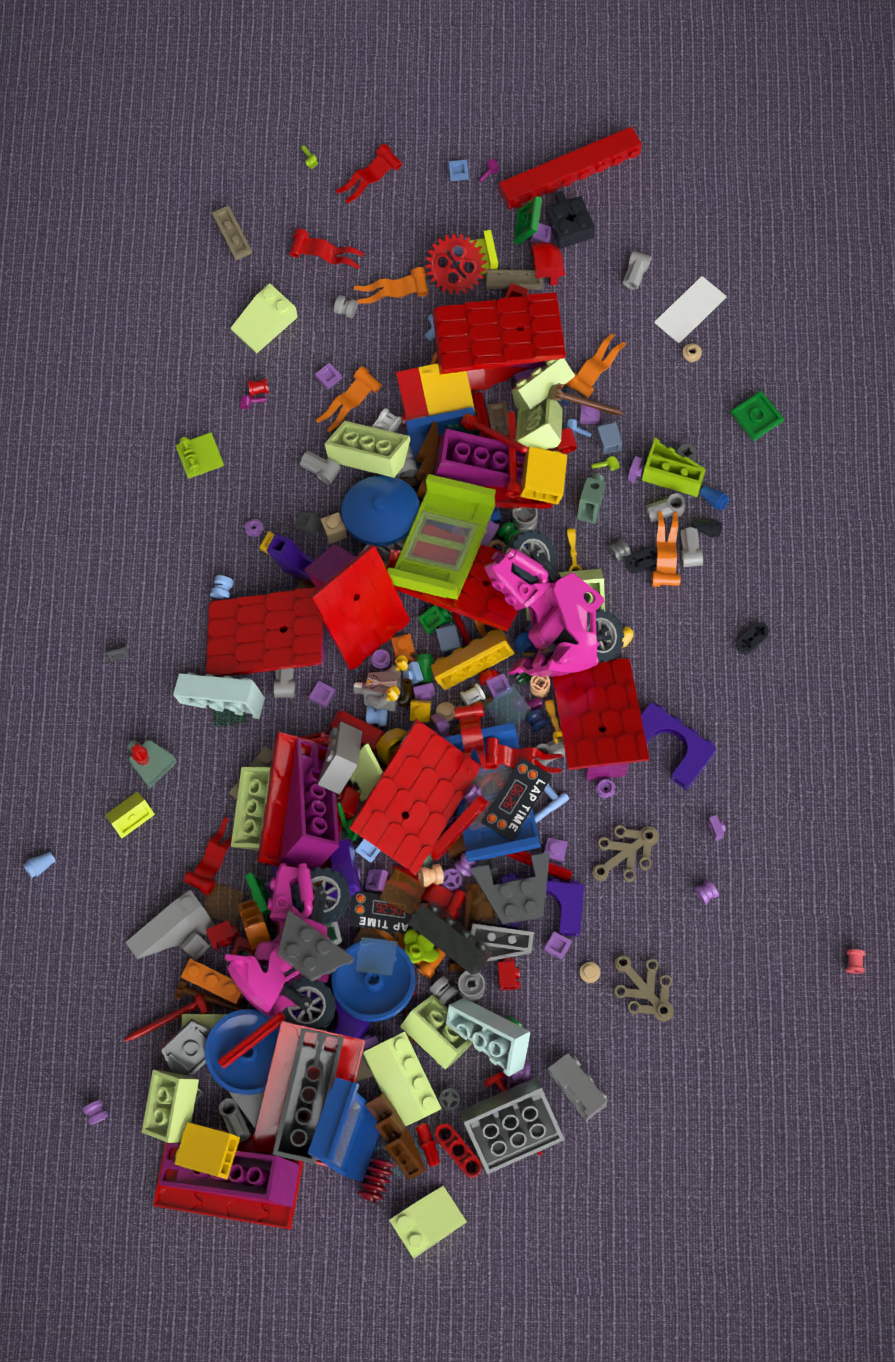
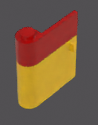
M437 363L396 372L404 407V415H401L403 427L406 426L405 421L470 407L474 409L466 371L439 375Z

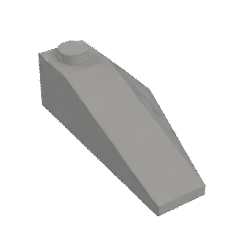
M189 890L173 901L125 943L135 957L140 959L171 947L180 946L193 932H196L202 938L207 934V929L216 925L192 891Z

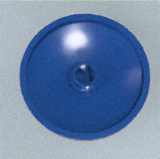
M378 475L359 481L347 492L342 503L341 513L344 526L353 538L367 545L387 546L395 544L409 535L420 506L415 491L405 481L396 477Z
M369 939L358 942L345 951L354 958V962L350 965L345 964L332 973V989L336 1000L346 1013L359 1020L376 1022L389 1019L406 1007L414 993L416 976L413 964L402 948L387 940Z
M244 1009L227 1014L211 1029L205 1045L206 1065L212 1078L225 1090L239 1095H255L265 1091L280 1026L228 1067L222 1068L218 1063V1059L271 1018L258 1010Z

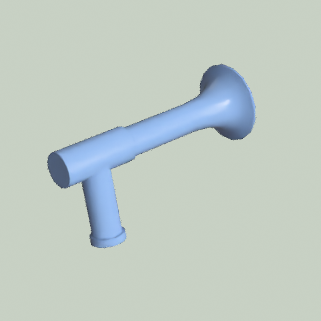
M548 783L544 791L552 801L534 815L536 823L569 800L568 795L563 792L558 796Z

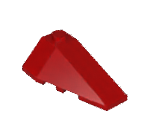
M503 366L466 372L470 390L474 392L490 389L493 385L506 382L514 374L529 368Z

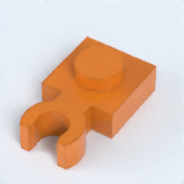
M407 634L391 638L396 658L404 655L408 662H415L414 658L410 656L415 654L411 635Z

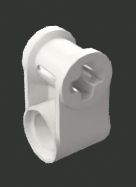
M385 408L372 427L396 432L402 422V417H396Z

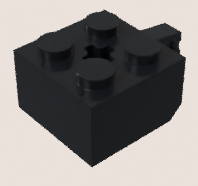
M563 191L555 193L557 203L546 207V218L558 248L562 249L594 238L595 226L582 196L567 200Z

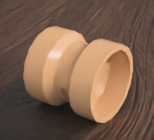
M533 676L531 678L530 691L533 696L537 698L547 696L550 691L549 677Z
M434 864L430 868L423 866L419 869L418 879L421 887H428L432 883L435 885L443 883L444 877L440 864Z

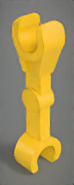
M568 529L567 540L571 547L570 556L572 557V566L569 571L573 569L581 571L582 568L577 565L575 529Z
M553 700L545 701L546 711L551 718L552 726L555 728L553 733L554 743L558 744L557 738L562 737L555 714Z

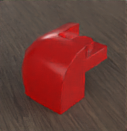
M551 242L531 243V259L533 270H535V277H549L550 286L558 285V278L566 275L561 251Z

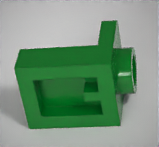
M434 605L418 617L426 633L430 635L445 623L450 624L453 622L450 617V611Z

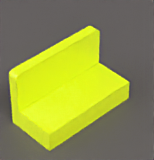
M491 230L484 231V238L477 239L475 247L482 246L479 253L486 254L481 258L487 261L482 267L487 270H498V260Z
M136 792L105 814V817L119 836L123 838L155 814L143 797Z

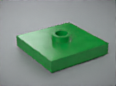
M535 196L517 210L514 244L520 245L538 231L541 197Z
M759 391L730 411L732 417L753 442L784 422L783 416L762 391Z
M253 873L245 875L255 904L258 905L262 914L270 918L271 910H268L270 896L263 880Z

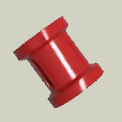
M267 377L257 381L248 380L250 397L260 393L269 394Z

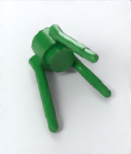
M339 802L337 806L342 821L341 826L345 828L346 837L355 841L359 835L349 828L354 819L346 821L342 805Z

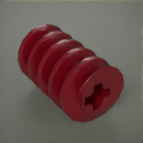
M377 1157V1159H370L374 1167L368 1166L366 1168L371 1174L363 1176L368 1182L360 1183L364 1191H357V1194L361 1198L380 1205L376 1199H383L384 1197L379 1192L387 1191L383 1183H390L386 1175L394 1174L389 1167H396L397 1165Z

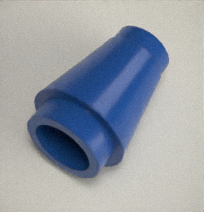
M706 485L700 491V496L715 510L719 509L722 511L730 500L727 493Z

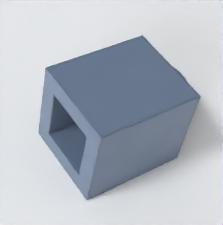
M616 422L603 423L597 427V438L603 455L622 450V440Z
M446 624L436 629V638L441 657L449 656L454 650L461 648L455 625L450 626Z

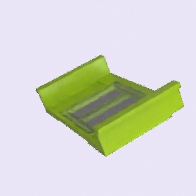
M428 474L426 479V495L395 568H388L387 572L395 586L457 600L495 508L494 495L496 490Z

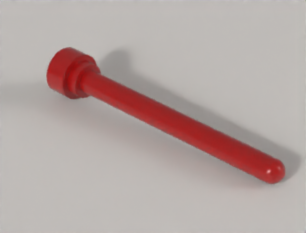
M510 411L507 414L508 437L515 440V413ZM508 446L509 482L505 486V495L515 498L521 495V485L517 481L516 449Z
M468 413L462 418L461 424L464 428L470 431L476 429L522 453L527 452L528 448L526 445L480 423L476 416Z

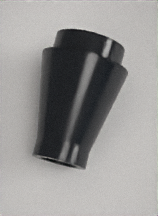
M695 518L692 527L711 538H719L723 523L719 522L718 519Z

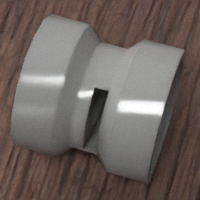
M339 295L334 305V313L345 314L346 317L352 319L356 313L358 301L354 299L348 300L345 296Z
M445 976L438 979L429 989L434 995L439 997V1001L443 1005L447 1004L458 993L457 988L451 986Z

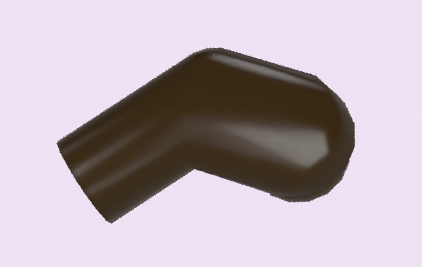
M409 678L402 681L404 696H399L398 698L400 707H407L411 704L413 685L412 680Z

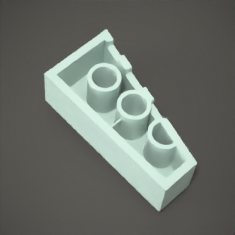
M190 672L179 674L173 694L180 704L206 708V705H209L215 711L223 712L224 709H229L235 712V715L243 716V713L252 714V718L255 719L260 718L265 700L256 684L249 678H242V680L234 679L230 676L221 678L210 674L200 676Z
M465 998L449 1005L446 1024L465 1040L469 1039L474 1044V1048L479 1052L483 1051L490 1057L489 1060L494 1065H500L507 1076H511L524 1069L530 1031Z

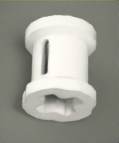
M478 683L474 684V687L466 692H460V696L466 706L480 699H486Z

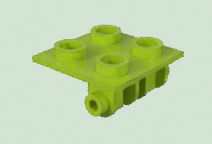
M212 433L191 440L187 439V437H182L180 443L175 445L188 479L224 466Z

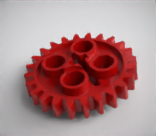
M453 233L450 239L447 234L445 235V241L442 238L438 239L440 245L432 244L435 250L430 249L428 251L432 254V257H426V260L431 261L430 264L426 265L427 268H431L427 275L434 276L431 282H438L436 288L440 285L443 286L442 292L449 289V295H451L456 290V294L459 295L460 291L463 290L466 294L467 287L474 290L473 283L476 285L480 284L477 278H484L481 272L487 269L482 267V265L486 264L487 261L481 258L486 254L479 253L482 246L476 248L477 240L471 243V236H468L465 240L463 233L460 234L459 238H457L456 233ZM455 246L463 248L462 256L455 254ZM446 250H449L451 252V255L455 261H460L459 268L466 275V278H463L458 267L454 268L452 266L454 261L447 254ZM441 256L447 258V266H441L439 264V258ZM466 262H471L474 265L472 272L465 269ZM451 272L458 275L457 282L450 280L449 275Z

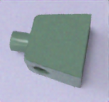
M593 474L592 478L588 477L586 479L579 502L578 520L596 524L606 485L602 475Z
M135 739L127 746L130 752H132L131 747H135V743H139ZM147 740L143 745L140 744V746L148 751L149 762L143 766V763L141 765L137 764L132 756L128 760L150 789L177 761L172 754L152 741Z

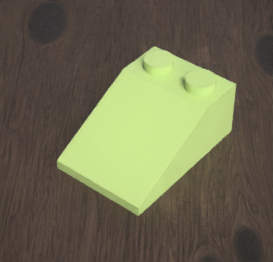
M269 283L253 298L233 324L231 330L257 354L298 318L296 307Z
M368 744L364 745L361 749L358 766L350 777L351 783H356L359 788L357 792L361 793V802L367 799L383 773Z
M444 1186L389 1220L413 1259L467 1223Z

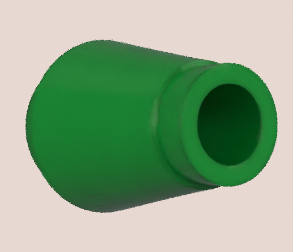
M417 655L415 662L419 663L424 679L420 684L432 683L433 672L431 665L434 664L432 655Z

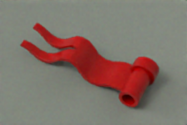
M383 144L376 151L377 157L368 167L356 171L346 185L335 191L337 194L345 192L363 178L354 194L345 201L347 204L356 200L369 184L378 182L391 168L396 171L402 166L403 163L391 152V148L387 144Z
M295 229L294 241L289 252L292 257L299 258L301 254L315 255L330 264L345 263L359 269L360 265L351 259L335 257L334 255L353 253L363 256L364 252L350 246L335 247L324 239L309 238V233L304 229Z
M482 701L474 702L473 705L455 707V717L460 719L466 773L471 772V753L473 748L477 751L482 769L487 770L480 717H484Z
M497 738L486 739L485 761L487 769H497L499 764L515 768L520 759L524 758L548 773H561V768L544 766L533 757L541 760L562 758V754H546L534 747L513 749L498 744L499 740Z
M224 817L219 831L209 841L202 861L193 873L188 871L184 877L185 883L200 889V892L207 896L212 893L216 881L212 879L220 870L225 854L231 846L232 835L218 846L226 830L229 819L227 817Z
M397 865L394 866L393 869L409 878L419 889L406 883L387 879V884L405 891L416 899L429 903L437 902L457 920L458 911L466 897V893L458 889L453 893L434 883L428 887H421L417 875Z

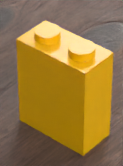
M529 447L524 456L520 497L558 505L564 493L567 455L561 454L558 451Z
M187 1122L182 1132V1140L176 1152L174 1164L228 1179L240 1137Z

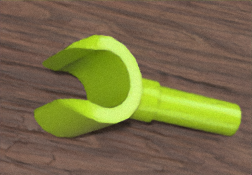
M303 145L301 149L307 156L305 163L310 169H313L318 164L316 156L311 154L306 146Z
M614 456L609 457L606 461L591 464L592 469L609 466L610 470L613 471L620 467L617 458Z

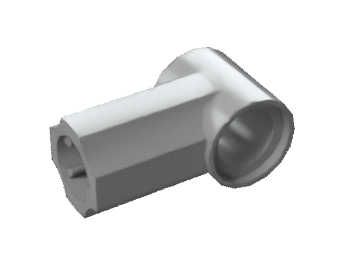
M633 250L628 264L629 268L623 280V284L627 288L632 290L639 288L644 272L648 270L651 261L650 255Z
M310 451L304 453L300 462L302 468L314 473L322 482L329 485L341 469L340 465L331 459L325 460Z
M675 493L670 495L668 499L646 505L649 520L651 522L657 521L658 511H662L663 519L673 516V512H678V517L681 516L685 511L684 497L681 494ZM678 503L680 506L673 507L672 504Z
M690 527L681 530L682 566H703V553L699 547L697 529Z
M294 668L276 670L274 698H295Z
M562 737L557 739L558 744H555L553 740L536 746L538 750L546 754L559 753L565 756ZM533 757L544 766H546L549 762L555 760H541L537 757Z
M230 1098L224 1099L219 1104V1112L224 1119L229 1133L240 1137L239 1142L241 1143L247 1140L251 1134L236 1101ZM229 1109H234L232 1113L226 1114Z

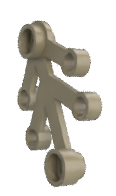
M622 825L617 826L614 830L615 837L618 839L624 837L637 839L632 844L610 841L606 837L600 838L598 841L600 850L606 851L610 849L621 852L604 865H595L592 870L593 878L599 882L606 880L609 871L627 858L623 879L628 883L633 882L636 876L634 872L636 851L642 846L643 857L640 859L639 867L644 871L649 870L652 865L650 860L651 847L659 839L658 831L651 826H646L640 831L629 830ZM622 829L624 834L618 835L616 831ZM651 833L653 837L651 839H647L645 837V834ZM606 841L608 846L602 847L600 843ZM648 861L649 866H642V862ZM598 869H603V870H604V874H603V875H599V874L597 873V870H598ZM632 873L633 878L628 879L625 874Z
M619 955L614 962L615 969L621 973L625 972L638 989H628L623 985H618L614 990L615 996L620 999L624 997L648 999L653 1005H640L637 1001H631L628 1005V1012L630 1014H653L658 1021L666 1022L670 1020L674 1014L673 1006L668 1002L672 978L669 975H663L660 978L659 984L662 988L659 1000L654 994L658 962L655 959L647 961V983H645L631 967L630 958L626 955ZM623 959L627 962V965L621 966L619 961ZM653 962L656 968L650 969L648 964ZM666 978L670 983L664 985L662 979ZM617 989H623L624 994L618 995ZM632 1004L637 1005L638 1010L632 1011L630 1009V1006ZM665 1007L667 1013L661 1014L660 1008Z

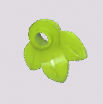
M414 929L406 932L403 939L406 946L404 951L412 963H418L421 960L433 962L439 958V952L433 949L435 945L423 935H419Z

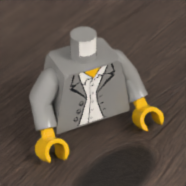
M404 655L398 656L395 660L397 665H393L387 671L369 673L366 683H354V694H363L366 706L377 710L395 711L402 688L400 670L405 671L408 668V660Z

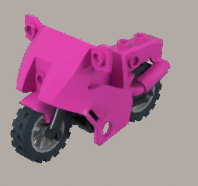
M528 530L514 535L507 542L508 546L504 549L506 553H494L492 556L494 562L485 567L489 578L493 581L492 586L506 596L505 601L509 605L514 606L515 610L529 608L532 627L528 635L536 649H539L536 651H523V658H520L508 673L512 675L517 672L518 674L526 672L533 676L553 677L583 671L596 666L598 663L614 659L615 655L621 652L620 648L624 644L622 642L624 632L622 633L621 629L623 627L621 623H618L619 619L613 616L610 611L598 609L604 603L603 596L575 573L571 572L561 577L556 570L557 554L554 551L556 550L555 546L551 544L549 537H545V534L542 532L537 533V530ZM524 544H529V550L524 547ZM586 592L591 593L593 596V602L591 604H589V598Z
M281 863L276 873V878L272 877L271 890H274L273 898H269L268 910H271V921L280 924L279 935L272 942L259 943L254 957L250 956L247 951L243 952L241 956L226 954L225 959L230 962L227 969L241 994L263 1014L272 1017L278 1012H282L286 1017L285 1022L324 1031L331 1024L336 1009L334 996L330 988L325 985L329 981V974H324L321 978L310 981L279 958L278 951L289 911L330 940L327 937V926L324 925L339 920L338 918L346 913V909L350 904L349 886L345 878L339 872L331 870V868L325 867V869H321V867H318L311 871L307 869L306 863L299 864L298 868L288 867L286 863ZM298 882V884H296L294 893V900L297 907L296 909L293 906L290 886ZM322 882V886L317 888L314 886V884ZM326 882L334 886L327 891L325 890ZM337 890V899L327 896ZM328 900L335 903L334 906L329 909L327 907ZM307 992V997H305L301 993ZM311 992L316 993L319 997L312 1001L310 998ZM321 1000L323 1003L322 1010L314 1007V1004ZM292 1010H301L302 1012L300 1013L298 1018H296L293 1015ZM315 1011L321 1014L313 1020L311 1012ZM305 1015L309 1016L310 1022L300 1020Z

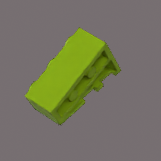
M655 438L644 468L642 481L698 497L706 469L686 456L683 458L675 453L673 448H667L660 443V440Z

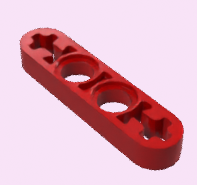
M482 795L478 796L434 844L433 849L429 853L432 859L435 861L439 860L488 806L489 802Z

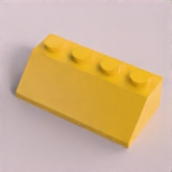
M494 629L484 638L471 641L467 647L458 648L448 657L437 659L431 665L435 680L444 690H447L515 653L503 630Z

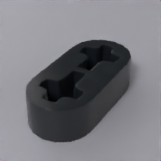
M652 547L629 555L626 561L627 570L631 573H639L656 567L657 557L656 561H653L650 558V554L657 556V548ZM632 560L639 562L638 567L631 565Z
M762 622L751 626L738 639L736 645L738 652L743 655L752 653L768 637V626ZM757 630H764L763 635L759 634L757 637H754ZM751 640L749 648H742V642L747 643Z

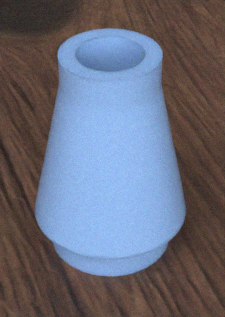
M49 851L43 855L28 859L23 865L28 875L33 878L34 876L38 877L55 862V859Z

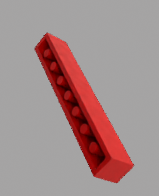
M631 126L499 182V194L508 210L518 208L535 196L540 197L545 194H551L556 189L570 186L577 180H584L591 174L600 173L612 165L616 166L624 160L637 157L641 154L642 143Z

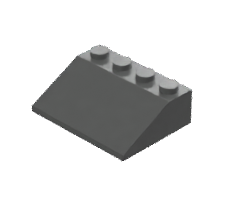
M537 1077L460 1111L464 1125L487 1174L565 1140Z

